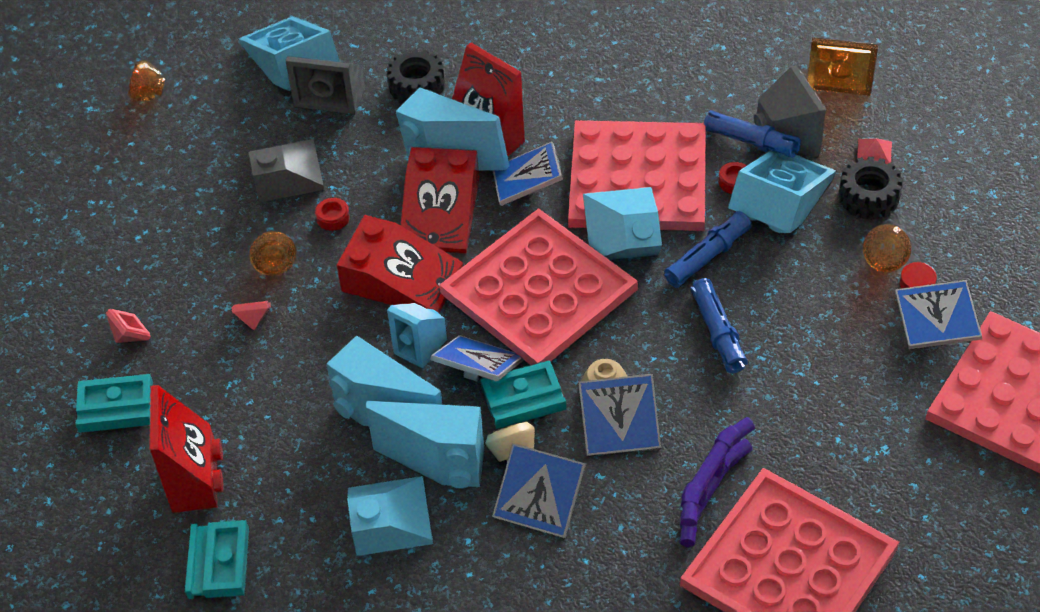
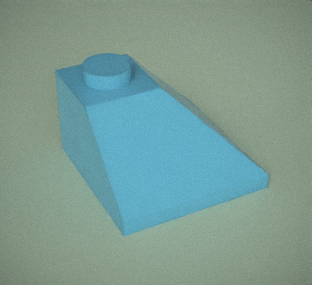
M651 187L583 194L589 246L609 260L659 255L662 240L658 210Z
M423 476L348 488L351 532L357 556L433 544Z

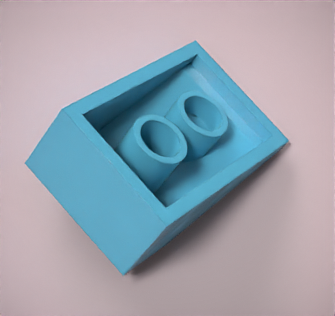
M294 16L239 38L241 46L271 82L288 91H291L286 66L287 56L340 62L330 30Z
M419 88L396 110L408 159L411 147L476 150L478 153L479 170H507L509 167L499 116L423 88Z
M769 151L738 172L728 208L736 212H743L749 220H758L768 224L769 228L775 232L791 233L804 222L833 180L836 170L798 155L790 158L781 153Z
M358 336L354 337L327 363L330 379L329 385L332 389L333 405L336 411L344 418L349 419L351 417L363 426H369L366 412L367 401L442 405L441 391Z
M379 401L366 402L373 450L441 485H451L455 488L480 487L484 457L480 407Z

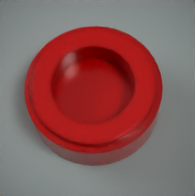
M730 162L723 165L719 170L718 177L720 188L724 192L732 194L738 172L747 165L740 162Z
M328 198L316 206V220L322 229L329 231L339 230L349 222V208L342 199Z
M913 262L907 264L902 269L900 286L903 289L936 284L937 274L928 264Z

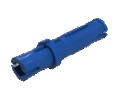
M713 110L709 111V115L705 117L704 125H706V131L757 146V149L767 152L770 150L790 158H794L796 156L795 153L799 152L801 144L799 137L775 131V128L765 125L762 127Z
M737 211L719 227L714 226L710 229L705 239L664 270L666 280L673 287L679 288L689 277L704 267L716 255L728 251L732 247V243L751 228V221L746 214Z
M707 278L695 281L690 290L710 331L712 347L720 353L726 371L737 373L748 364V360L738 342L739 334L729 323L712 281Z

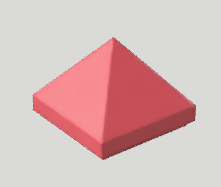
M877 138L858 139L857 158L862 157L864 160H867L868 157H874L875 161L882 158L885 159V164H889L891 162L892 142Z
M268 301L236 304L232 307V313L251 329L255 330L271 308V305Z
M108 309L106 312L116 343L147 341L150 339V333L135 314L114 309Z

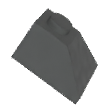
M287 56L286 66L294 107L356 114L365 90L361 64Z
M791 66L758 99L754 123L762 127L769 125L774 127L775 131L799 137L801 144L798 153L811 157L820 156L826 108L798 66Z
M313 139L249 151L259 202L324 190Z

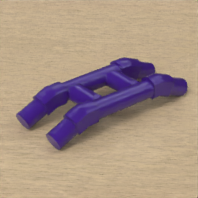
M745 417L718 434L713 448L693 480L683 490L681 497L682 513L680 517V544L682 546L693 547L695 545L697 523L702 511L730 468L753 450L751 443L744 438L740 441L741 438L755 430V425L750 418Z

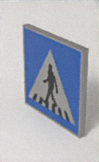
M553 142L508 160L509 167L507 170H493L498 200L501 206L528 194L531 195L539 192L542 188L563 180Z
M967 280L895 289L909 349L982 340V333Z
M459 335L432 354L430 360L463 370L464 378L478 382L479 376L499 381L524 359L515 352Z
M653 374L578 382L587 456L661 448Z
M513 443L492 517L566 538L586 464Z

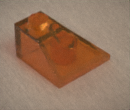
M812 37L807 77L808 83L813 90L871 96L878 45Z

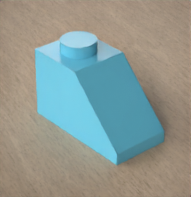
M416 303L391 305L387 309L394 354L424 368L430 361L431 355L438 351L447 340L445 318L437 311L426 309Z

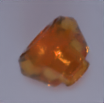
M144 59L136 62L132 71L128 96L133 102L154 100L155 95L161 96L163 92L165 77H161V71Z
M890 224L879 225L866 235L863 242V255L867 263L874 269L881 272H893L903 267L909 260L911 242L906 232L901 228Z
M266 231L260 234L252 243L249 251L252 266L258 272L268 276H276L288 271L294 264L297 255L296 246L292 239L286 234L276 231Z

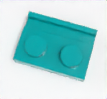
M550 360L512 370L499 381L488 378L480 379L481 389L491 416H493L496 429L567 410L566 399L562 395L560 384Z
M143 374L78 381L77 420L75 422L78 432L150 425V386H153L151 375Z
M246 520L210 522L208 526H198L197 523L191 524L185 593L188 599H194V596L205 595V598L245 595L249 526Z

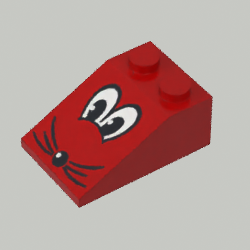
M470 42L465 49L452 99L499 116L507 156H509L525 142L521 71Z
M411 147L405 176L401 226L445 252L467 253L480 178L477 151Z
M364 215L337 263L342 292L389 305L416 303L426 309H433L440 313L446 301V298L440 292L439 285L463 267L462 261L401 225Z
M159 385L150 386V452L172 513L217 508V492H223L224 488L221 469L217 470V461L223 460L221 439H214L208 422Z

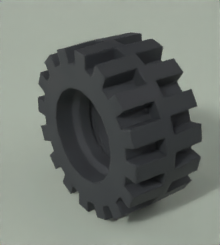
M414 48L413 52L404 50L401 56L396 54L393 56L394 61H389L387 67L389 91L395 100L398 99L399 103L403 104L419 88L442 95L441 91H444L445 88L444 68L442 60L440 58L437 59V54L434 52L429 54V50L423 49L422 52H419L418 48ZM415 75L424 76L419 79H408L409 77Z
M861 157L857 158L856 163L853 161L848 163L847 168L844 167L839 186V200L843 202L844 209H851L850 214L854 216L858 213L862 214L861 218L867 219L868 216H872L873 219H879L880 214L886 217L890 211L894 212L897 204H899L903 182L902 178H900L901 173L899 169L894 170L895 165L891 162L885 164V159L879 158L878 161H875L874 157H868L867 160ZM875 185L882 190L868 191L859 186Z

